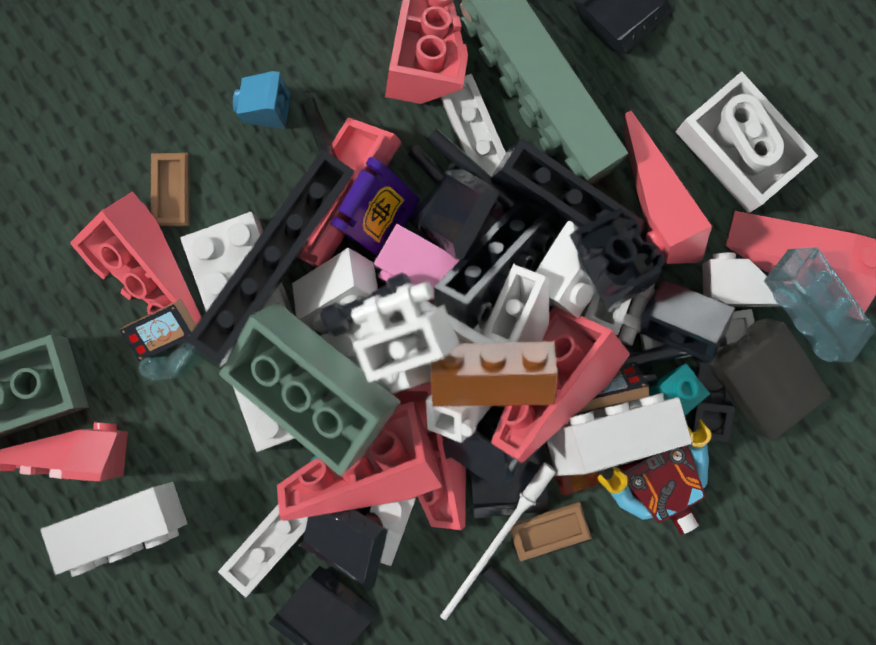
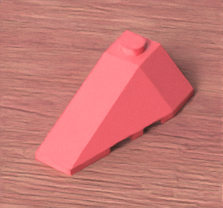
M454 0L402 1L385 97L423 104L463 89L468 51L466 44H463L460 17L456 14Z
M632 111L625 113L624 139L643 218L647 222L645 225L647 242L659 247L665 256L667 264L697 263L703 260L712 225Z
M133 191L103 209L70 242L90 268L102 279H105L111 273L124 284L121 294L128 300L135 297L147 302L148 314L181 299L196 325L200 321L201 315L157 220Z
M734 211L725 247L742 258L749 259L760 270H764L784 283L783 285L792 291H796L821 310L861 320L876 295V239L855 233Z
M554 306L549 313V326L541 342H554L558 373L554 405H506L491 443L523 463L564 426L571 417L575 416L606 388L630 355L613 330L582 316L577 318Z
M431 382L392 394L401 401L397 407L414 401L437 457L443 487L417 496L431 527L462 530L465 528L466 467L453 458L446 459L442 443L446 437L428 430L426 400L431 395Z
M414 401L395 409L365 456L342 476L338 475L322 460L315 458L277 485L280 519L287 521L405 501L443 487L436 454Z
M94 422L93 429L76 430L0 449V471H15L16 468H20V474H50V477L89 481H104L124 476L128 432L117 431V424Z

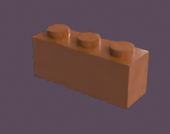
M554 342L459 344L445 357L431 362L432 407L554 405L558 374Z

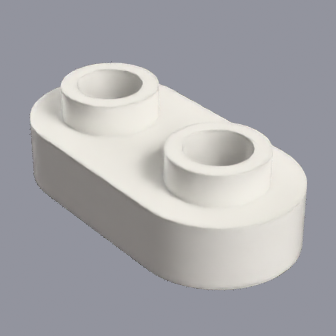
M740 94L733 97L724 106L721 113V121L743 160L749 166L756 169L770 167L783 154L784 142L781 135L757 98L748 94ZM735 112L744 114L746 118L745 123H740L736 120ZM756 144L764 147V156H760L755 152Z

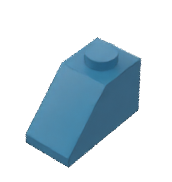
M270 71L242 78L240 90L236 89L233 95V111L236 112L242 123L281 129L286 128L291 93L281 73Z

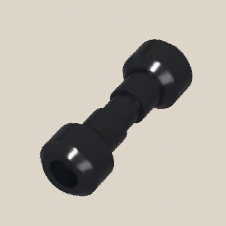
M401 272L388 278L386 286L372 292L370 296L361 300L356 299L345 305L335 302L322 308L320 316L329 335L337 337L348 332L351 323L355 322L352 317V310L354 308L364 305V301L371 297L379 295L384 298L395 294L398 287L412 283L409 276Z

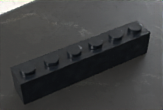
M324 149L321 150L185 340L187 349L219 370L221 369L250 316L263 309L342 196L355 173L353 169Z

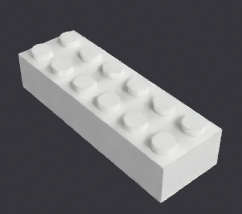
M252 212L180 237L206 311L263 233L259 219ZM281 282L263 309L279 302L293 314ZM234 388L256 452L295 439Z

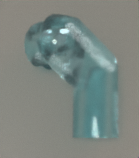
M181 342L170 356L143 359L139 364V372L143 377L151 381L175 379L194 353L186 348L185 342Z

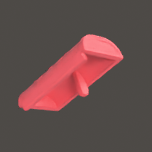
M347 118L334 139L332 146L337 159L353 169L355 173L336 205L298 258L316 268L332 258L345 235L330 223L336 217L349 224L351 218L345 216L338 209L361 170L375 177L377 176L366 165L369 157L375 158L388 166L402 144L401 140L394 133Z

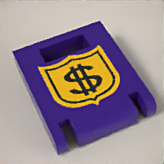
M369 157L366 165L377 176L375 177L361 170L338 209L345 216L351 218L349 224L336 217L333 218L330 224L368 254L377 258L396 224L405 227L420 198L386 165L375 158Z

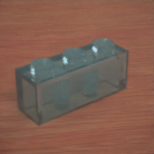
M818 248L788 249L764 280V283L773 293L775 301L785 309L794 321L793 324L796 329L803 333L812 345L814 353L822 360L852 363L876 330Z

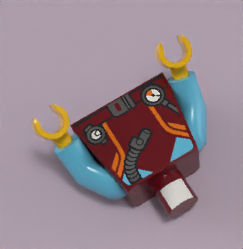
M700 419L698 420L699 428L697 431L692 433L688 427L692 444L637 459L620 469L616 465L612 466L614 469L613 477L606 480L600 474L598 481L611 493L619 507L642 520L651 518L657 523H661L671 517L680 534L688 533L700 525L690 506L705 498L703 489L708 484L709 465L707 443L711 439V432Z

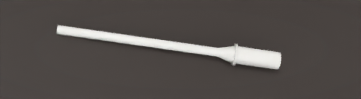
M544 462L526 489L520 492L517 508L440 615L443 620L448 619L521 514L530 506L536 505L537 498L557 472L552 466Z

